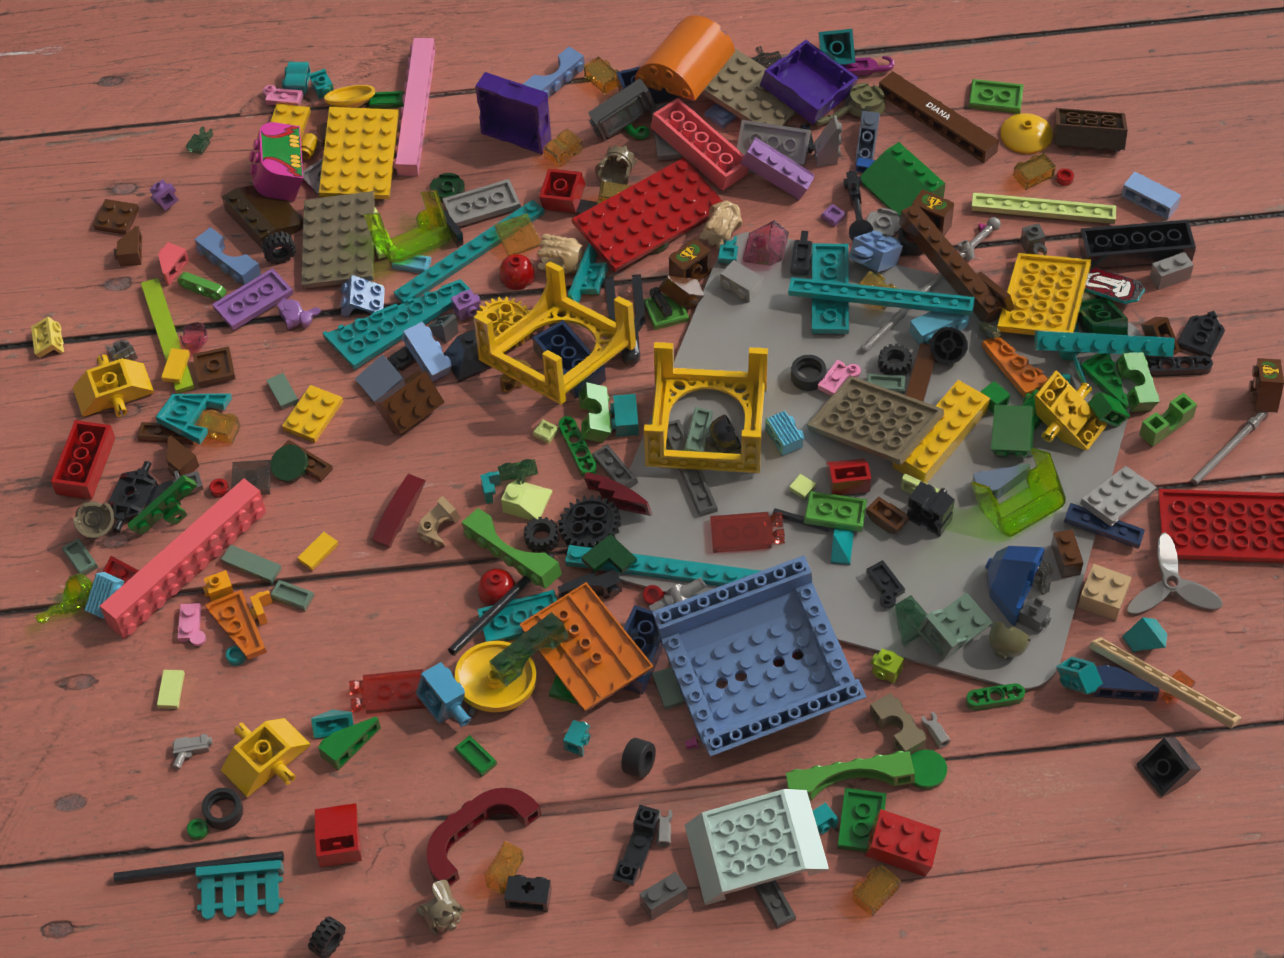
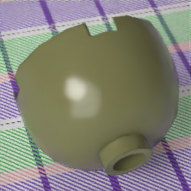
M994 622L989 633V643L996 651L995 655L1006 659L1007 657L1014 658L1023 654L1031 641L1029 636L1016 627L1011 626L1008 628L1004 627L1005 623Z

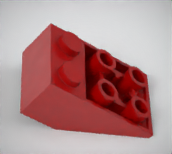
M356 803L315 809L316 857L320 867L362 861Z

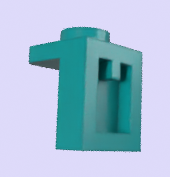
M499 471L480 475L486 504L494 503L495 486L501 485Z

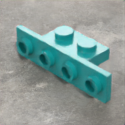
M588 244L587 249L584 251V256L578 266L576 276L573 278L572 286L568 291V298L578 303L582 294H599L609 269L607 263H595L598 254L591 244Z

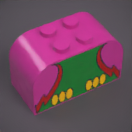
M269 122L260 128L257 139L253 143V151H250L249 161L252 162L250 175L253 178V186L263 196L295 201L303 180L300 126Z

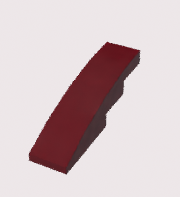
M586 472L584 480L588 489L599 491L602 499L608 498L609 501H613L615 507L620 510L647 516L652 515L648 501L635 491L604 476Z
M409 473L407 474L384 512L372 537L373 541L388 547L392 546L398 531L401 532L407 516H411L426 480Z

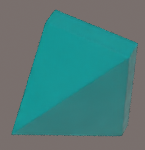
M834 529L831 563L851 564L854 531Z
M332 709L311 718L314 738L328 737L333 732L354 725L352 712Z

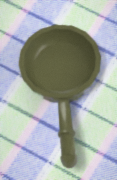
M869 83L857 84L852 87L851 92L846 97L843 108L832 115L820 118L815 122V125L820 127L829 123L833 116H837V119H839L848 112L859 118L862 117V111L876 112L882 115L885 111L884 93L876 85L871 87L868 86Z

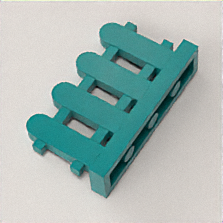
M282 861L196 867V877L201 881V883H197V889L201 890L202 905H197V910L202 911V916L206 920L213 919L216 910L223 909V913L227 918L235 917L237 908H244L248 916H255L258 913V906H266L269 914L274 915L278 913L280 904H284V899L279 898V883H283V877L279 876V874H284ZM244 877V880H236V878ZM223 879V881L215 882V880ZM265 884L266 899L258 900V885ZM244 886V901H237V887ZM216 888H223V903H215Z

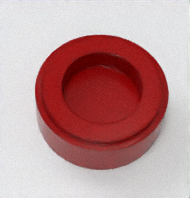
M1063 168L1057 172L1056 181L1058 184L1068 186L1073 183V171Z
M219 478L210 483L209 490L213 497L222 498L229 492V486L226 480Z
M649 585L643 591V598L645 602L652 605L663 598V591L657 585Z

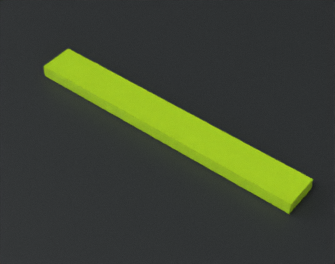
M159 278L142 282L141 285L167 362L171 348H182ZM187 365L181 383H174L177 394L195 389Z

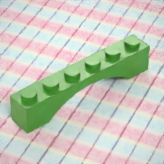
M477 508L462 521L463 533L468 539L476 541L481 548L489 550L494 557L502 559L507 566L514 567L520 575L530 578L536 586L540 585L546 589L562 575L558 561L546 553L524 552L504 543L495 532L491 516L481 509Z
M897 751L890 755H875L867 759L857 758L845 763L835 762L828 766L817 765L805 770L794 769L786 773L788 789L807 790L809 801H812L827 787L839 781L852 778L876 779L892 786L915 783V773L910 751Z

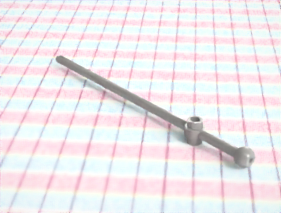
M996 217L990 218L987 221V226L970 243L968 240H963L958 244L959 254L965 261H970L975 257L974 248L991 231L999 230L1001 226L1000 220ZM940 272L937 273L920 291L929 292L944 278ZM901 308L861 347V350L867 352L910 309Z

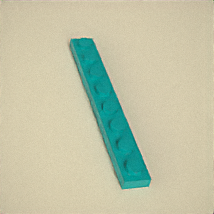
M1035 330L1033 349L1109 354L1143 352L1144 355L1173 357L1175 338Z

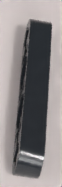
M1208 356L1145 358L1148 362V367L1151 368L1149 371L1152 377L1205 375L1211 372L1213 361ZM1187 363L1190 365V368H1182L1180 364ZM1169 364L1171 369H1164L1162 365Z

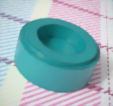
M236 645L229 647L225 653L227 662L232 666H239L246 660L245 655Z

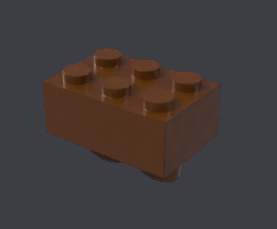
M416 371L374 401L375 406L390 430L395 434H402L445 403L426 371Z

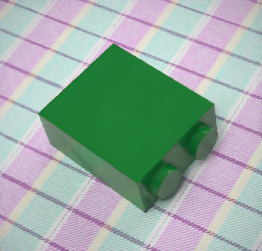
M994 405L991 442L993 454H996L997 457L1015 455L1017 458H1026L1027 456H1032L1035 421L1033 406Z

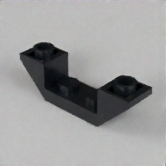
M639 804L633 821L632 836L623 860L618 862L613 881L634 886L641 877L654 840L660 810Z

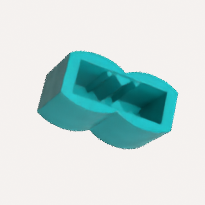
M288 62V66L284 70L285 79H282V88L302 90L303 94H307L310 80L309 74H311L309 62Z

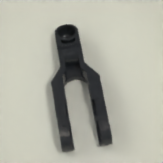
M641 274L632 275L636 314L634 318L636 347L632 350L624 348L621 351L622 361L630 365L640 361L638 332L646 323ZM614 276L605 277L608 318L616 322Z

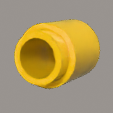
M312 133L304 134L301 139L302 159H310L319 144L318 138Z

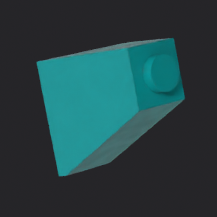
M853 28L818 32L820 50L840 65L855 63Z

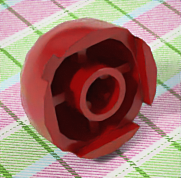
M522 254L507 256L499 267L501 283L503 282L505 287L512 290H522L529 283L531 285L535 279V269L531 260Z
M503 569L487 571L478 582L480 601L488 606L494 605L516 584L514 577Z

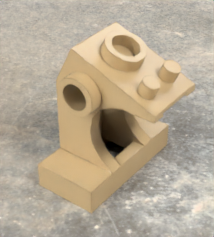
M443 496L437 500L438 504L421 519L417 529V533L421 536L420 539L430 544L433 541V544L438 548L440 545L446 546L437 534L439 525L444 521H454L457 523L461 519L457 510Z

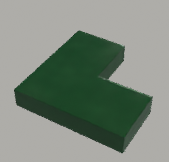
M611 534L581 556V560L594 573L609 561L621 573H624L637 562V558Z

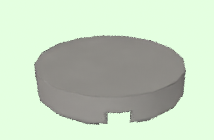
M880 208L878 211L870 212L867 216V221L871 223L874 231L881 232L882 236L894 237L899 233L901 226L899 225L900 217L897 212L887 208Z

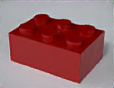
M880 809L873 821L865 856L925 877L933 867L941 829Z

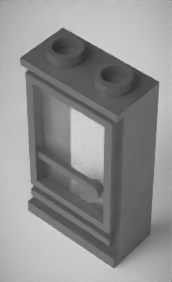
M638 79L588 112L591 118L588 121L597 137L601 136L606 141L607 137H611L643 116L645 112H649V109H655L656 105L648 88L641 79Z

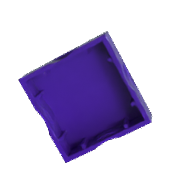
M804 40L792 49L786 57L779 59L764 71L760 86L814 124L848 96L852 87L857 84L858 77L842 65L831 60L812 43Z
M485 72L475 86L477 103L480 109L481 134L513 143L521 148L543 155L552 141L548 93Z

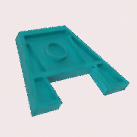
M231 393L172 394L157 414V423L200 445L208 434V428L195 426V423L207 407L225 410L232 400Z

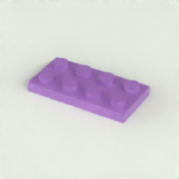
M272 268L212 305L213 309L234 331L281 302L282 298L286 299L293 295V289Z

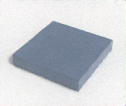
M383 354L355 378L373 401H376L405 380Z

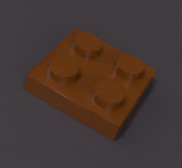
M105 199L93 224L94 230L125 235L130 231L139 211L138 204Z
M229 346L193 354L199 387L236 379Z

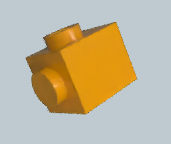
M226 570L204 578L206 585L203 586L206 598L210 597L211 601L234 593Z

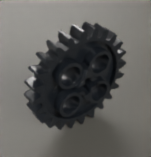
M591 495L590 499L583 496V501L577 498L576 504L570 502V509L564 508L565 514H560L561 520H558V529L566 545L570 544L593 548L610 534L615 537L614 533H619L618 527L621 526V517L614 503H609L608 498L602 501L601 496L594 499L593 495Z

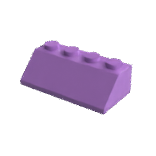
M756 137L740 162L798 200L802 198L814 179V173Z

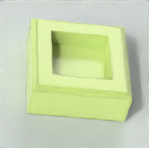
M542 420L534 430L533 437L549 444L558 433L559 427Z
M800 474L789 486V491L805 500L809 496V491H813L816 488V483Z

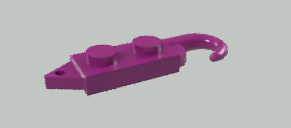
M882 56V59L889 61V65L878 66L877 62L870 57L855 58V63L841 65L854 75H871L872 73L892 70L895 62L891 57Z

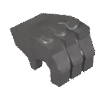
M120 339L114 342L112 347H106L113 361L122 358L134 361L138 358L132 344L130 345L128 340Z

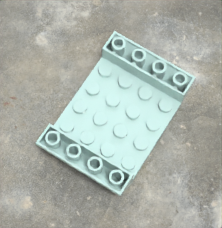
M782 789L702 812L685 824L705 905L726 900L725 894L807 871L808 876L829 870L807 790Z

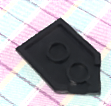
M1211 311L1202 316H1191L1177 341L1179 348L1198 356L1212 358L1225 333L1223 325L1217 319L1216 312Z

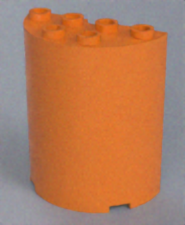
M698 15L687 16L676 25L638 69L635 81L641 79L646 87L660 91L662 88H665L670 94L695 101L735 53L734 44L729 35H725L719 29L721 26L711 19Z

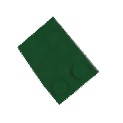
M1101 297L1081 302L1077 319L1083 333L1128 335V318L1108 298Z

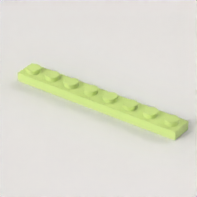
M973 193L971 211L1115 224L1116 220L1115 205Z

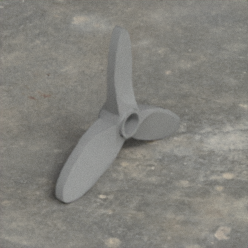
M1162 533L1157 543V558L1162 581L1139 593L1128 605L1127 613L1130 615L1144 613L1160 604L1169 595H1175L1184 602L1206 610L1220 609L1223 603L1216 593L1196 582L1181 579L1178 575V558L1174 543L1167 533ZM1167 581L1174 582L1176 586H1169L1167 584Z

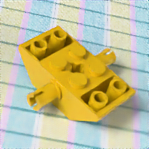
M102 355L104 361L98 356L96 361L99 366L86 370L72 387L83 417L114 407L117 417H122L120 411L126 416L128 411L124 403L154 393L144 363L123 358L109 363L107 355Z
M1057 370L1052 373L1034 396L1036 414L1048 426L1041 436L1045 438L1046 442H1052L1054 437L1057 436L1062 442L1087 451L1108 424L1101 420L1099 421L1088 403L1084 400L1092 391L1091 386L1086 390L1089 384L1082 383L1076 391Z
M285 718L265 721L252 732L244 723L239 724L241 729L236 726L234 733L242 740L232 748L221 768V772L247 798L274 775H277L286 785H290L289 779L293 782L296 775L286 766L309 748L311 744Z

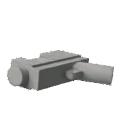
M201 734L199 737L175 739L172 745L174 747L173 755L176 759L172 767L180 770L185 758H191L192 754L209 752V745H213L212 737H208L207 734Z

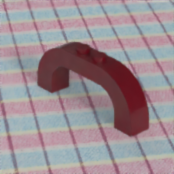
M513 788L491 789L481 793L473 800L465 802L460 810L446 817L445 821L436 828L429 840L427 861L434 882L447 880L449 886H451L460 879L458 870L447 858L448 852L457 841L487 818L497 813H507L516 817L526 828L542 815L540 805L525 792Z

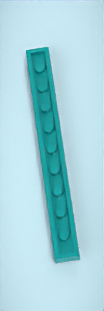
M534 199L393 291L394 296L402 304L408 302L407 299H416L422 296L423 293L428 292L544 215V208Z
M791 277L788 289V296L972 316L974 297L794 277Z
M569 545L565 560L566 566L590 569L581 560V556L592 548ZM633 554L637 558V562L624 573L693 582L701 577L707 585L723 586L758 573L761 570ZM610 561L599 569L603 571L615 569L616 572L621 573Z

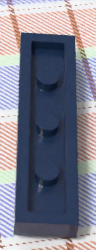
M1073 503L1069 504L1063 521L1139 549L1145 529L1120 520L1114 525L1109 526L1086 508Z

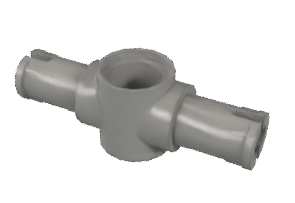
M701 577L687 585H675L665 592L664 598L650 605L649 608L651 611H656L688 599L706 588V585Z

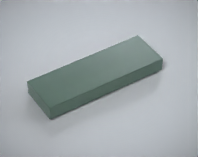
M695 407L684 451L704 452L713 411Z
M233 545L229 546L221 558L223 564L271 584L282 569L280 564Z

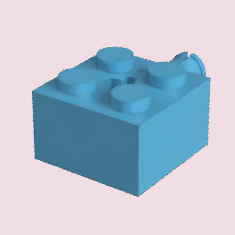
M440 662L421 673L416 695L440 724L453 716L460 727L467 725L471 718L461 707L465 691L463 686L453 678L450 669Z

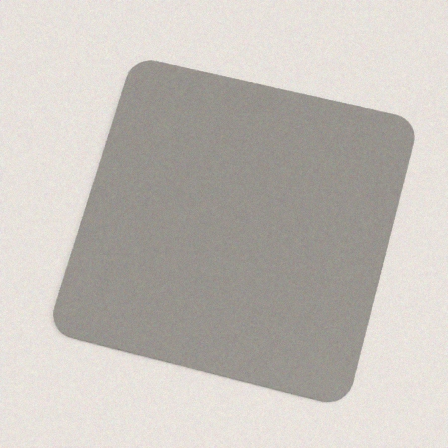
M746 232L736 235V246H738L737 262L763 277V289L750 302L739 298L730 290L724 289L720 285V273L729 264L718 263L717 257L703 290L704 297L696 307L674 360V368L748 372L749 347L768 348L767 391H764L761 427L760 473L702 470L718 507V512L699 517L678 468L645 467L643 435L629 469L637 478L638 483L629 489L635 491L648 501L652 515L647 516L618 509L621 517V526L618 527L620 532L614 533L616 539L633 554L761 571L804 555L812 572L813 585L839 642L875 652H880L882 648L891 650L898 656L903 657L904 660L999 686L1017 683L1022 685L1025 690H1031L1049 682L1056 674V666L1061 661L1096 535L1063 521L1070 503L1083 507L1080 505L1082 498L1112 476L1127 420L1119 427L1108 424L1087 451L1064 443L1057 436L1054 437L1052 442H1046L1045 438H1042L1041 435L1048 426L1042 421L1033 434L1032 456H1027L1026 458H1017L1015 455L997 457L991 451L994 414L988 410L927 483L938 489L945 488L947 494L955 499L952 521L941 537L928 531L926 526L922 524L918 526L911 521H908L897 534L887 533L873 523L865 511L862 532L854 531L851 564L831 563L835 528L830 527L829 531L826 532L772 515L774 508L805 517L808 497L804 500L789 491V486L800 474L816 483V488L813 491L831 494L826 462L864 458L869 464L871 474L870 492L841 496L867 499L866 508L879 496L907 514V510L910 508L908 507V501L911 494L901 490V481L904 474L892 468L893 462L808 430L807 424L832 396L818 389L805 391L797 388L791 381L792 363L802 355L811 354L818 356L824 361L827 372L837 360L845 363V366L856 364L861 368V373L856 378L867 381V374H883L878 368V358L884 346L888 347L889 344L895 346V343L898 346L904 345V349L908 348L912 354L911 370L907 375H904V395H906L920 346L909 332L910 321L930 311L910 309L867 352L862 351L861 347L901 308L849 302V334H812V298L788 296L791 277L812 279V252L809 274H791L790 268L794 240L762 232ZM757 236L775 239L769 265L755 263L754 258L747 257L749 255L748 251L751 252L749 247L756 246L750 245V243H757L759 246L758 242H753ZM849 258V284L920 291L936 275L900 265L876 272ZM753 259L754 263H751V261L746 262V260ZM945 278L929 291L931 293L958 295ZM973 311L972 316H969L968 326L960 330L968 341L966 355L954 364H943L937 360L935 361L924 402L936 406L957 380L979 392L995 381L1010 394L1009 405L1021 406L1024 397L981 347L982 342L990 337L979 331L980 327L978 325L979 323L982 324V322ZM1000 317L989 324L997 328ZM1078 322V333H1083L1082 328ZM1128 322V335L1143 336L1134 325ZM999 332L1001 334L1000 338L1016 349L1015 353L1026 357L1029 360L1028 363L1034 368H1040L1046 377L1047 375H1052L1057 370L1059 373L1070 374V385L1076 391L1082 384L1073 360L1062 359L1059 351L1033 349L1035 335ZM1081 352L1078 354L1077 357L1080 365L1097 353ZM1110 354L1112 361L1116 363L1122 354ZM896 358L888 360L892 364H899L902 362L901 360ZM804 367L798 371V374L803 378L810 379L817 377L820 372L813 367ZM1083 372L1086 383L1089 384L1088 388L1090 386L1092 388V391L1084 399L1087 403L1096 393L1103 392L1107 394ZM1121 379L1122 389L1126 395L1134 386H1137L1130 379ZM674 386L678 390L685 389V386ZM711 389L693 391L677 400L670 411L669 422L679 419L687 437L695 407L713 411L711 423L716 418L725 414L731 421L735 429L734 432L741 442L742 430H744L745 424L744 410L740 403L727 393ZM742 389L735 390L736 393H742L745 391ZM1130 405L1129 408L1126 410L1128 411V414L1130 413L1131 409ZM786 411L788 416L794 418L795 427L803 432L805 439L803 440L802 448L782 456L765 430V419ZM652 416L650 418L648 425H651ZM706 440L704 452L722 453L715 446L711 447L708 440ZM666 442V450H671L668 442ZM741 448L729 454H741ZM1018 464H1030L1029 477L997 500L977 502L972 487L974 473L1014 467ZM1073 529L1084 563L1081 575L1061 578L1051 547L1053 533ZM1007 546L1045 548L1043 560L1034 576L1033 586L1025 599L1026 603L1029 597L1035 600L1037 596L1044 600L1043 605L1051 609L1049 615L1051 621L1047 628H1042L1040 633L1018 622L1015 626L1011 625L989 596L987 584L988 569H985L989 558L993 559L997 551ZM882 560L905 588V593L896 597V604L890 609L881 606L880 598L882 593L866 573L867 568ZM616 572L622 582L643 588L649 585H657L662 589L663 593L675 585L691 583ZM705 584L706 588L695 593L691 597L715 589L720 586ZM967 592L993 623L997 621L1005 623L1004 627H1016L1026 633L1031 641L1025 652L1020 656L1002 659L995 655L996 651L989 643L992 623L983 632L943 661L919 634L917 628L930 612L945 609Z

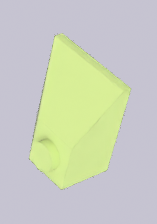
M516 480L508 484L501 499L503 513L528 520L533 518L537 520L538 517L542 516L552 490Z

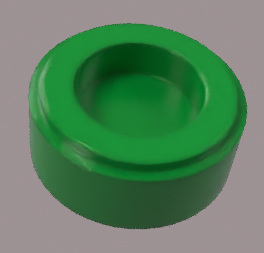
M200 818L193 819L187 825V833L191 839L199 841L208 835L209 827L205 820Z

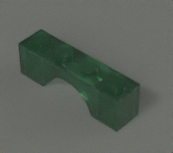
M552 612L489 661L494 675L507 687L522 675L524 665L533 653L545 647L554 649L568 638L564 623Z

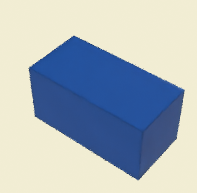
M858 157L856 171L864 173L875 160Z

